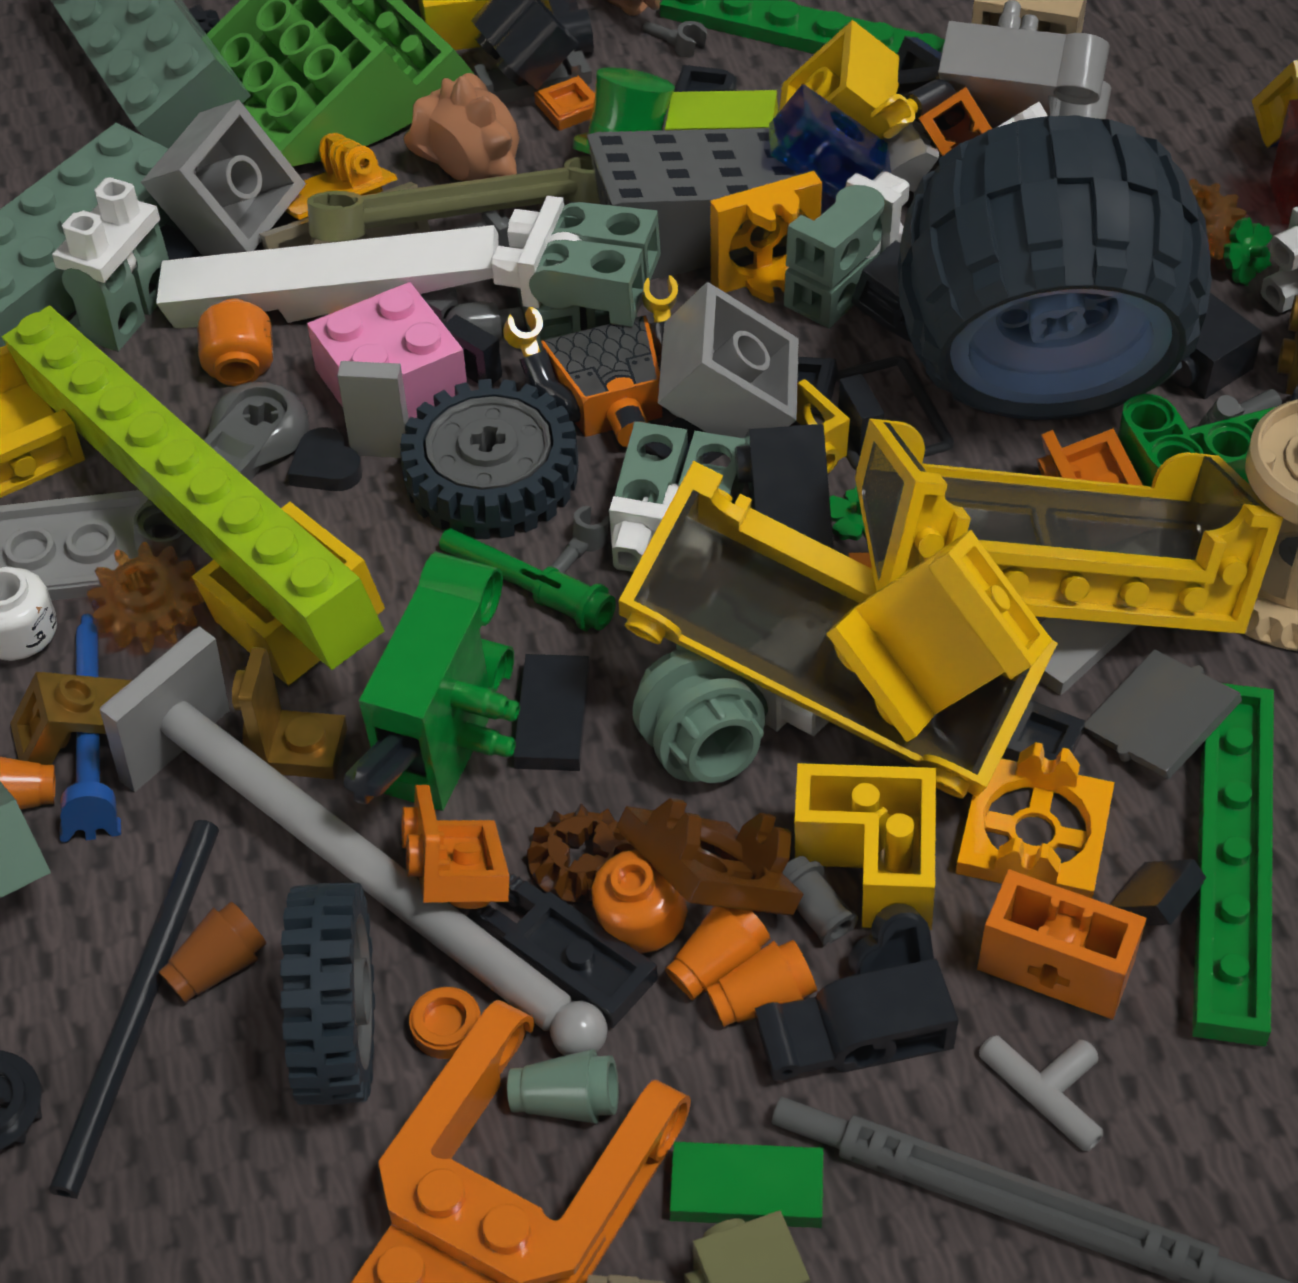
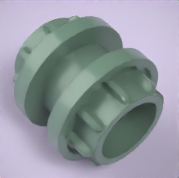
M674 650L659 658L646 669L634 699L633 720L640 734L649 745L654 747L657 758L673 777L688 782L718 783L735 777L752 763L759 750L760 740L764 735L765 711L758 697L742 682L739 675L690 650Z

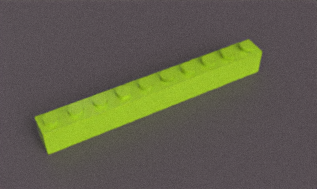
M50 305L39 312L24 317L18 326L1 336L30 388L56 412L65 409L74 422L76 431L328 668L331 670L335 669L385 632L361 579Z

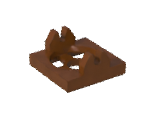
M669 798L654 810L625 807L616 826L620 830L619 833L688 903L781 915L794 914L804 894L782 874L790 859L791 831L780 827L773 829L776 820L773 815L759 813L743 824L740 832H738L728 822L701 818L698 814L686 813L687 803L680 799ZM703 849L713 850V851H715L720 857L714 855L713 853H710V852H708V851H705V850H703Z

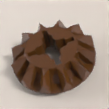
M581 803L573 813L562 815L554 810L550 821L546 825L534 827L533 839L530 848L527 849L528 864L535 882L546 893L550 891L567 902L589 903L592 902L591 888L597 871L608 859L623 851L634 850L635 848L619 833L620 830L616 827L618 822L614 820L608 808L599 814L589 812ZM594 835L593 851L595 856L584 853L578 861L574 860L569 867L571 858L568 845L580 847Z

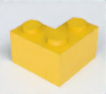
M797 763L795 858L805 856L810 862L817 861L822 866L864 868L862 928H872L876 915L883 908L892 904L904 903L914 907L925 919L929 929L932 930L935 895L936 768Z

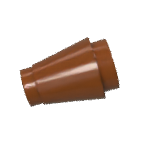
M230 901L219 912L212 908L168 960L169 963L158 972L179 997L187 1003L196 994L200 995L258 961L255 953L264 947L267 942L247 916Z

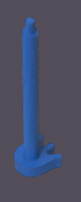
M83 614L81 616V624L76 628V675L99 677L98 628L93 624V616L91 614ZM76 732V783L69 786L61 796L60 841L68 842L77 830L85 832L86 841L96 839V830L100 828L104 829L111 837L121 835V819L117 816L114 792L107 785L100 783V736L97 733Z

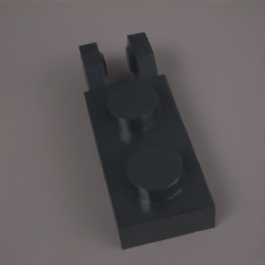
M509 873L508 902L505 903L512 908H516L525 916L516 923L497 909L492 908L491 905L471 909L466 916L570 995L573 1001H584L596 1006L604 1015L607 1025L614 1028L658 980L657 965L623 941L606 932L604 928L550 891L544 894L527 881H523L519 876Z

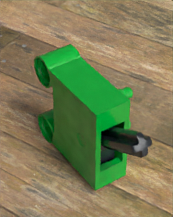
M439 552L431 554L426 561L418 587L359 699L371 748L345 773L343 779L344 787L353 792L354 801L368 804L374 797L386 794L414 803L415 785H429L434 809L443 811L473 751L505 758L513 755L516 747L514 738L502 735L498 730L487 728L486 724L489 718L512 722L519 715L520 705L517 701L508 699L503 694L496 693L503 678L510 679L512 675L514 649L508 645L482 639L480 635L481 626H486L490 623L499 604L503 584L501 569Z

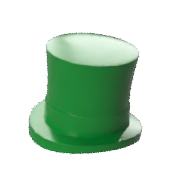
M614 67L598 69L596 71L595 100L588 132L574 137L572 147L578 151L590 154L587 135L596 132L662 131L669 102L675 89L674 85L659 76L638 70Z

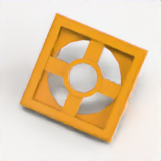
M815 171L710 200L712 285L725 293L747 287L753 296L768 303L775 302L773 287H779L783 292L785 291V271L789 268L786 266V254L772 258L773 247L780 242L784 235H787L788 225L800 215L813 221L821 215L822 181ZM757 226L772 232L761 241L750 240L751 233ZM747 247L750 251L754 252V264L744 267L738 266L730 259L729 251Z
M1038 742L1021 751L1018 762L1001 759L987 788L978 796H972L955 874L1002 884L1008 869L1093 899L1115 782L1078 775L1080 764L1070 749L1062 748L1055 760L1046 759L1044 757L1043 744ZM1026 787L1033 788L1030 807L1019 810L1013 816L989 811L992 803L1005 793ZM1054 793L1064 796L1078 808L1086 823V831L1063 827L1060 824L1058 818L1050 812ZM1039 817L1051 824L1055 836L1048 844L1042 843L1041 846H1032L1024 843L1022 838L1018 837L1015 827L1024 818ZM986 832L1005 835L1010 840L999 846L998 850L992 845ZM1060 847L1079 851V853L1071 860L1061 863V859L1054 849Z

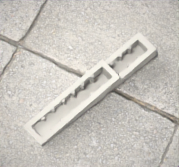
M494 225L165 260L161 263L156 304L174 328L197 327L203 312L212 305L227 299H241L262 308L264 312L279 309L286 321L290 323L334 313L408 282L412 283L419 294L492 279L491 262L498 246L499 234Z

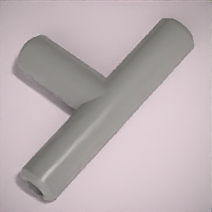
M991 1036L983 1043L979 1050V1057L1082 1151H1090L1100 1142L1103 1137V1129L1063 1094L1064 1091L1098 1062V1053L1091 1043L1078 1039L1041 1072L1037 1071L1000 1036Z

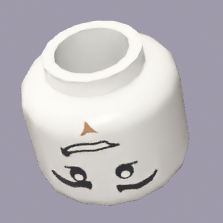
M2 567L0 568V659L9 661L25 659L42 651L52 641L57 629L56 612L48 589L37 574L23 568Z

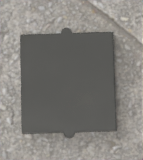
M1154 649L1086 721L1084 731L1104 745L1117 751L1121 761L1127 762L1132 759L1169 780L1242 701L1240 692L1205 675L1201 666L1196 665L1191 668Z

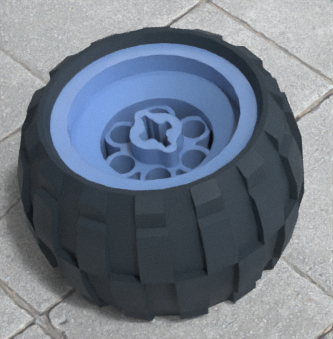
M1070 115L1044 116L1019 120L987 130V132L960 143L939 158L937 169L922 177L914 193V199L906 213L897 270L900 306L915 353L926 367V373L936 387L952 393L954 400L983 412L1008 418L1054 420L1086 416L1123 405L1129 398L1145 394L1168 380L1182 368L1181 361L1196 349L1201 335L1200 331L1207 315L1212 281L1210 270L1211 257L1205 218L1183 170L1172 160L1171 153L1157 139L1137 134L1136 128L1110 119Z

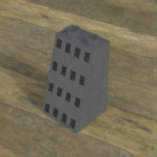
M783 128L596 132L587 135L599 203L603 205L658 210L661 255L651 280L711 266L710 200L807 173L800 147L791 148ZM757 226L752 231L750 240L761 241L772 232ZM784 235L773 249L787 246V235ZM747 247L729 251L731 260L754 254Z

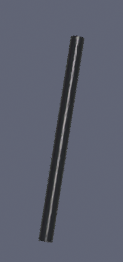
M196 820L193 823L50 1184L49 1191L53 1195L77 1199L161 984L163 977L158 971L169 963L168 960L171 958L219 834V828L210 821Z

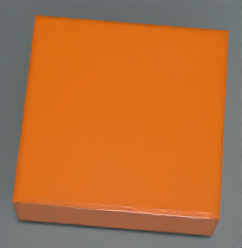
M580 76L534 92L535 104L559 131L592 118L595 93Z

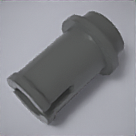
M805 856L796 857L787 863L782 874L804 894L796 910L819 936L821 943L826 946L828 942L831 944L852 931L858 922V915L845 904L823 878L824 867L817 861L810 862Z

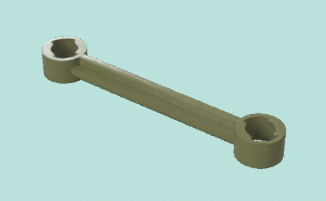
M582 156L567 160L564 163V168L363 196L348 191L318 193L312 195L307 200L309 234L314 239L321 241H350L363 236L365 229L542 204L547 196L562 197L564 200L571 202L600 204L591 156Z

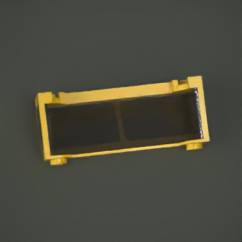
M869 418L855 481L876 591H879L969 530H972L1036 617L1245 634L1284 517L1277 515L1258 498L1252 487L1219 455L1190 452L1174 455L1159 467L1151 487L924 464V441L913 426L899 421Z
M693 460L619 598V615L628 619L625 627L635 635L654 644H661L663 638H666L918 767L936 768V788L949 795L964 798L966 792L975 796L981 794L987 788L1058 643L1052 641L1032 667L1011 680L1004 672L937 713L917 737L906 742L895 726L890 725L882 718L875 705V699L855 672L850 671L842 664L836 654L835 645L826 635L850 609L877 592L872 568L750 508L752 499L742 494H739L735 504H733L732 496L718 488L723 480V475Z

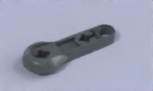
M248 382L237 385L219 398L212 411L208 436L204 441L251 481L260 471V466L289 455L297 449L303 435L310 431L308 411L297 395L284 386L270 382ZM150 499L142 505L134 516V545L138 553L148 560L154 562L176 560L184 555L195 543ZM156 525H168L175 528L178 533L167 539H157L149 536L146 530Z

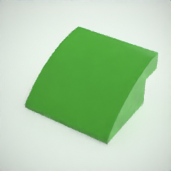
M240 0L206 34L251 95L242 104L291 166L322 161L319 155V143L329 133H339L364 146L390 136L412 123L413 104L418 99L430 95L432 91L440 89L441 81L444 78H449L454 82L465 73L474 74L458 53L402 0Z

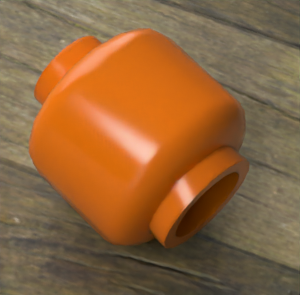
M227 299L212 305L201 314L197 325L198 356L201 367L211 377L216 378L223 384L237 386L254 382L259 376L269 370L274 358L272 327L269 316L262 308L241 299Z
M636 849L623 851L608 859L596 873L591 888L593 908L600 926L618 940L623 941L642 954L658 951L672 943L683 930L688 913L686 899Z

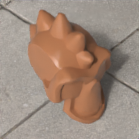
M465 73L454 82L449 78H444L441 81L440 89L432 91L430 95L418 99L413 104L411 128L403 138L405 145L410 151L437 163L452 178L461 181L517 174L515 158L520 137L516 123L507 107L496 95L487 91L486 85L476 75Z

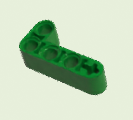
M1139 394L1129 398L1124 404L1118 438L1143 486H1152L1157 470L1167 459L1186 452L1219 455L1235 472L1249 483L1245 462L1253 430L1260 419L1275 407L1189 429L1176 408L1167 399L1159 395ZM1227 478L1224 480L1219 496H1224L1228 488L1234 486Z

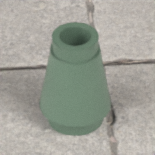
M590 1049L525 1065L520 1068H511L507 1079L509 1107L513 1113L526 1112L527 1114L598 1123L599 1116L615 1115L617 1112L619 1086L615 1059L612 1055L598 1056L595 1049Z

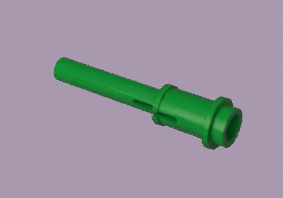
M452 528L445 530L440 538L439 547L442 551L458 558L501 569L504 580L532 592L535 603L541 606L545 605L575 619L577 627L585 632L590 628L598 631L604 629L614 615L616 599L609 594L608 588L603 584L596 583L590 586L560 572V570L552 566L540 570Z

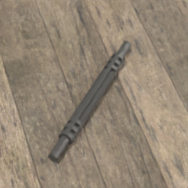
M782 1096L775 1108L772 1125L840 1149L839 1157L858 1163L869 1169L885 1173L891 1177L915 1184L1124 1261L1146 1271L1162 1275L1173 1281L1181 1283H1294L1219 1256L1220 1247L1202 1242L1185 1234L1166 1229L1163 1226L1144 1221L940 1147L857 1115H853L850 1121Z

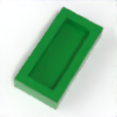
M674 1141L670 1221L720 1223L725 1220L739 1218L748 1222L781 1210L787 1227L822 1228L823 1148Z

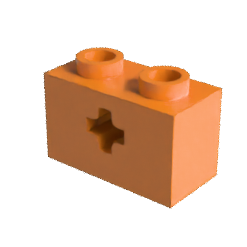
M1008 869L985 923L977 970L1113 1020L1135 963L1147 918Z

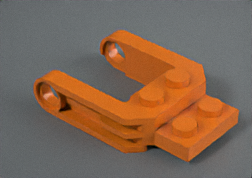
M501 1000L494 1001L481 1014L378 1161L392 1224L351 1283H587L588 1274H593L683 1129L690 1110V1096L658 1080L651 1081L636 1100L562 1218L556 1221L551 1220L544 1214L541 1207L451 1159L501 1087L500 1075L522 1044L526 1031L531 1033L534 1028V1019L531 1015Z

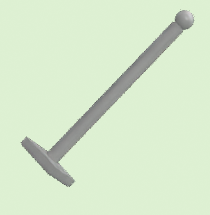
M200 626L193 629L100 707L119 781L133 792L140 789L183 750L347 878L354 883H360L365 892L506 1002L531 1015L538 1027L544 1031L550 1030L551 1040L561 1054L566 1056L590 1049H595L597 1053L602 1048L607 1037V1023L604 1015L596 1006L584 1001L571 1002L570 995L449 902L423 903L419 879L407 877L406 869L216 724L230 709L216 638Z

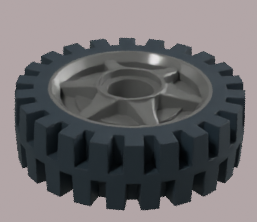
M321 883L292 886L286 898L287 908H284L283 915L285 930L282 931L281 947L284 957L281 959L280 976L283 979V991H281V1008H284V1020L282 1022L283 1040L287 1042L285 1060L286 1067H289L288 1079L290 1088H293L294 1100L299 1105H333L365 1102L370 1096L371 1083H373L372 1059H374L373 1035L375 1031V993L373 992V982L375 979L374 964H372L371 959L373 953L372 937H369L370 919L369 913H367L364 889L360 883Z

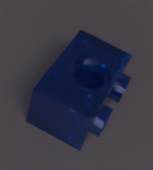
M804 84L799 87L769 123L770 155L799 175L815 171L822 181V191L835 200L837 193L846 187L847 180L855 173L871 180L875 179L881 172L886 171L891 174L888 143Z

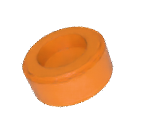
M440 987L426 992L415 1002L410 1012L409 1024L414 1043L428 1056L450 1059L481 1016L479 1005L469 993L455 987Z

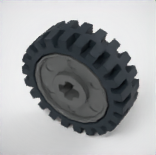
M491 379L478 380L479 390L471 391L467 382L454 385L455 396L451 397L445 390H442L433 395L434 406L424 402L416 409L417 418H409L405 425L406 434H402L400 442L402 473L410 502L415 503L416 511L423 518L430 515L431 524L441 530L450 523L452 529L465 535L469 528H474L476 539H490L491 529L499 528L501 538L515 536L514 525L520 524L526 533L538 528V516L546 522L557 515V505L564 508L570 500L571 490L575 491L578 478V447L573 421L569 420V414L563 405L557 407L556 399L547 392L539 397L537 387L525 384L520 392H517L515 381L502 379L500 388L492 389Z

